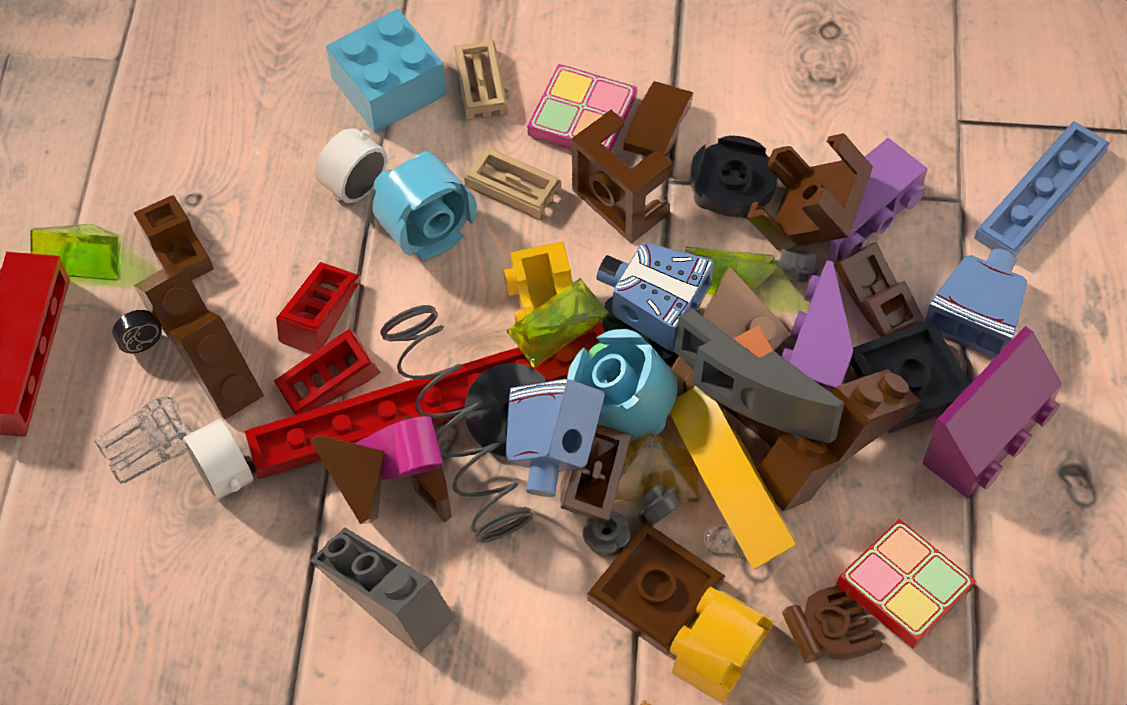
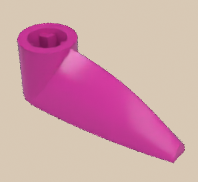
M430 416L400 421L355 443L384 451L382 480L417 475L432 471L443 465Z

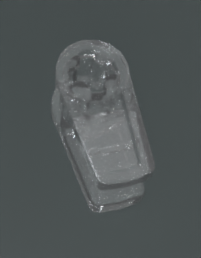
M165 396L150 401L140 411L95 439L98 450L105 459L110 461V470L120 484H125L169 459L177 458L187 452L183 437L195 431L190 425L183 423L179 416L180 407L174 398ZM161 413L162 416L158 418L157 414Z

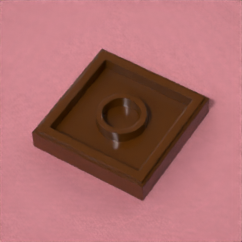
M645 522L587 593V600L667 656L683 626L689 628L699 614L696 613V609L704 593L709 587L718 590L724 583L725 575Z

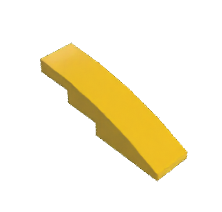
M696 386L677 397L670 415L705 484L752 568L757 570L798 546L797 541L775 506L774 498L754 466V460L720 402Z

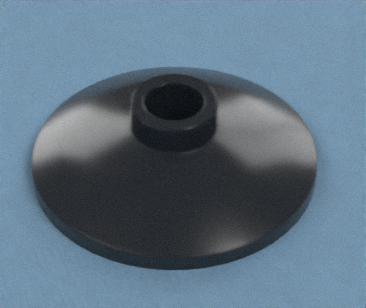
M517 363L496 365L479 375L470 386L464 408H467L476 403H481L479 408L464 416L467 428L473 439L482 448L496 442L500 443L499 447L493 449L490 453L506 457L508 416L505 413V404L509 401L510 389L548 382L547 379L535 369Z

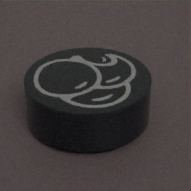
M135 310L123 315L112 329V335L119 349L128 354L148 350L158 342L162 334L161 326L153 313L148 310Z

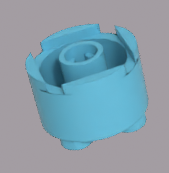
M430 151L421 152L415 158L405 161L394 170L382 172L374 181L373 188L376 191L373 200L374 216L402 251L410 257L411 254H417L421 259H429L450 250L464 237L460 230L468 220L472 225L476 217L477 203L474 195L452 170Z
M617 329L596 337L600 341L589 351L583 348L576 355L570 366L567 379L605 392L597 424L631 435L630 439L639 438L644 435L649 437L657 435L664 429L666 417L672 410L676 400L678 388L676 373L637 332Z

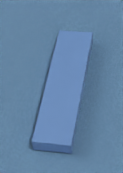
M1073 121L976 230L974 239L991 250L1003 249L1016 257L1104 156L1110 142Z

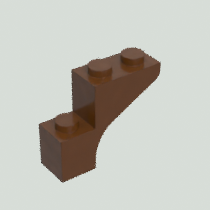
M172 263L133 285L146 309L153 313L161 329L176 347L221 418L225 420L264 397L261 388L223 319L207 309L186 269Z
M886 369L836 386L832 394L843 401L844 405L837 438L830 443L804 438L791 433L779 437L757 471L776 504L783 511L810 501L825 481L844 462L914 411L920 400L909 390V385L902 377Z

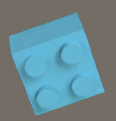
M399 9L326 45L331 78L374 133L446 95L443 62Z

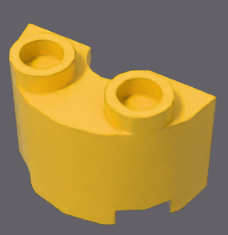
M564 241L510 252L512 268L504 269L503 274L508 295H517L520 310L514 311V318L519 337L529 336L530 339L585 327L586 323L579 297L576 295L573 286L571 267Z
M709 587L696 609V613L700 614L692 629L687 626L681 628L669 652L677 656L672 670L674 675L724 704L741 678L749 660L755 652H758L774 627V620L725 591L719 592L713 587Z

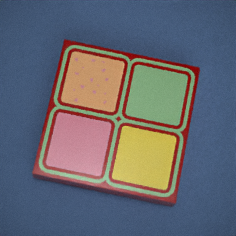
M898 519L839 575L836 585L913 649L972 590L976 580L902 520Z

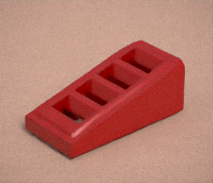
M319 262L276 317L278 340L282 344L310 354L323 347L360 282V275ZM324 283L336 287L338 289L337 291L323 287L321 286V284ZM305 312L315 315L317 317L305 314Z
M349 328L273 381L294 415L326 405L369 382L379 375L381 371L360 339ZM352 355L356 363L349 367L344 358ZM333 364H336L341 372L336 377L328 369ZM319 372L326 383L320 388L317 387L311 375ZM300 381L303 382L310 393L304 399L294 386V384Z

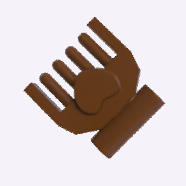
M837 585L819 590L808 597L804 613L800 605L797 604L787 607L782 612L805 663L817 661L823 654L835 660H848L878 651L882 647L883 643L880 637L873 638L875 631L872 629L846 636L848 631L867 626L869 620L861 618L851 621V617L861 615L864 610L860 606L847 610L840 608L854 604L856 601L847 596L848 594Z

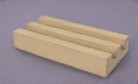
M495 40L453 46L466 120L475 119L474 114L482 113L483 118L491 117V111L499 110L500 115L508 114V105ZM481 52L488 53L496 99H488L480 57ZM471 54L480 101L472 102L464 59V55Z
M487 146L464 177L465 186L540 220L545 214V207H550L552 204L553 195L558 194L562 188V179ZM488 163L508 173L503 174L485 165ZM520 178H522V179H524V180H526V181H528V182H531V183H533V184H535V185H537V186H540V187L544 188V190L541 191V190H539V189H537V188H535V187H532V186H530V185H528V184H526V183H523V182H521V179H520Z

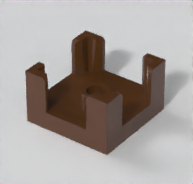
M611 109L571 138L572 191L632 244L670 214V203L667 200L660 202L656 199L646 205V196L671 177L673 162L660 151H654L630 169L602 144V142L624 127V120Z
M844 133L829 136L826 141L842 159L840 161L810 167L791 146L773 149L768 161V168L786 186L784 196L775 219L759 202L752 203L747 219L777 250L849 237L873 166Z

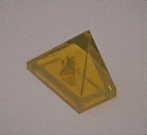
M653 433L629 443L614 502H639L638 500L660 483H662L666 490L675 486L677 489L674 492L681 502H698V468L688 450Z

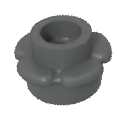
M782 248L780 260H775V265L782 269L781 276L786 279L807 282L809 275H816L819 272L815 268L818 256L809 252Z
M662 483L655 486L638 500L643 506V509L637 513L638 517L640 518L644 515L651 526L658 523L682 504L674 492L677 488L672 486L666 490Z
M616 511L611 512L607 524L588 518V525L583 528L585 543L593 552L601 556H613L619 553L630 541L631 532L627 529L628 521L622 514ZM608 528L611 530V533L605 535L602 533V530Z

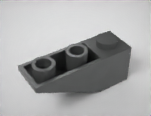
M346 527L335 537L331 538L310 560L317 569L388 632L420 653L455 619L432 579Z

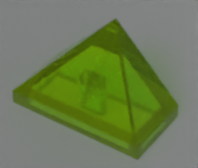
M92 223L41 227L30 230V253L60 256L69 277L120 280L121 235Z
M685 247V253L714 261L712 283L708 291L711 298L722 276L729 267L736 272L751 290L774 273L775 258L771 254Z
M579 278L508 328L507 334L535 368L607 317L608 311L584 281Z

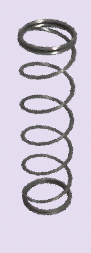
M420 305L400 312L389 319L381 328L380 333L383 340L389 342L414 340L399 358L397 364L399 374L410 379L435 378L419 394L415 404L416 412L431 418L456 416L439 432L436 437L438 442L447 429L469 412L479 408L481 403L443 414H429L420 409V400L435 383L446 375L462 368V364H457L445 371L427 375H409L402 370V360L407 353L423 339L439 333L444 328L443 325H439L426 333L417 335L430 327L438 317L435 307ZM431 313L425 320L409 329L387 334L396 325L409 318ZM498 442L461 453H446L440 450L441 455L447 457H464L477 454L455 476L452 484L453 492L467 497L499 493L480 509L472 522V532L475 533L474 536L477 538V542L480 543L491 542L507 536L522 528L533 518L531 508H516L496 516L476 530L475 524L480 516L492 504L517 488L519 483L515 482L500 488L472 493L461 492L457 489L456 484L461 475L481 457L499 447L500 443ZM517 519V520L511 522L510 524H508V525H506V526H503V527H501V528H499V529H497V530L491 531V530L497 528L498 526H500V525H502V524H505V523H507V522H509V521H511V520Z

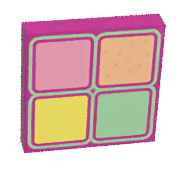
M558 63L527 126L528 136L572 149L571 138L611 109L625 123L636 100L637 87ZM622 128L602 142L610 151H612Z

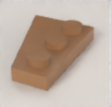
M731 267L722 276L715 293L701 314L732 338L759 325L773 351L791 335L787 328ZM678 356L671 368L678 377L676 398L695 387L693 385L695 367Z

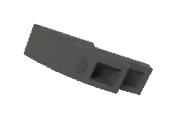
M694 309L679 315L674 352L695 367L693 385L732 410L775 429L827 443L837 438L844 405L843 401L776 352L772 351L759 358Z

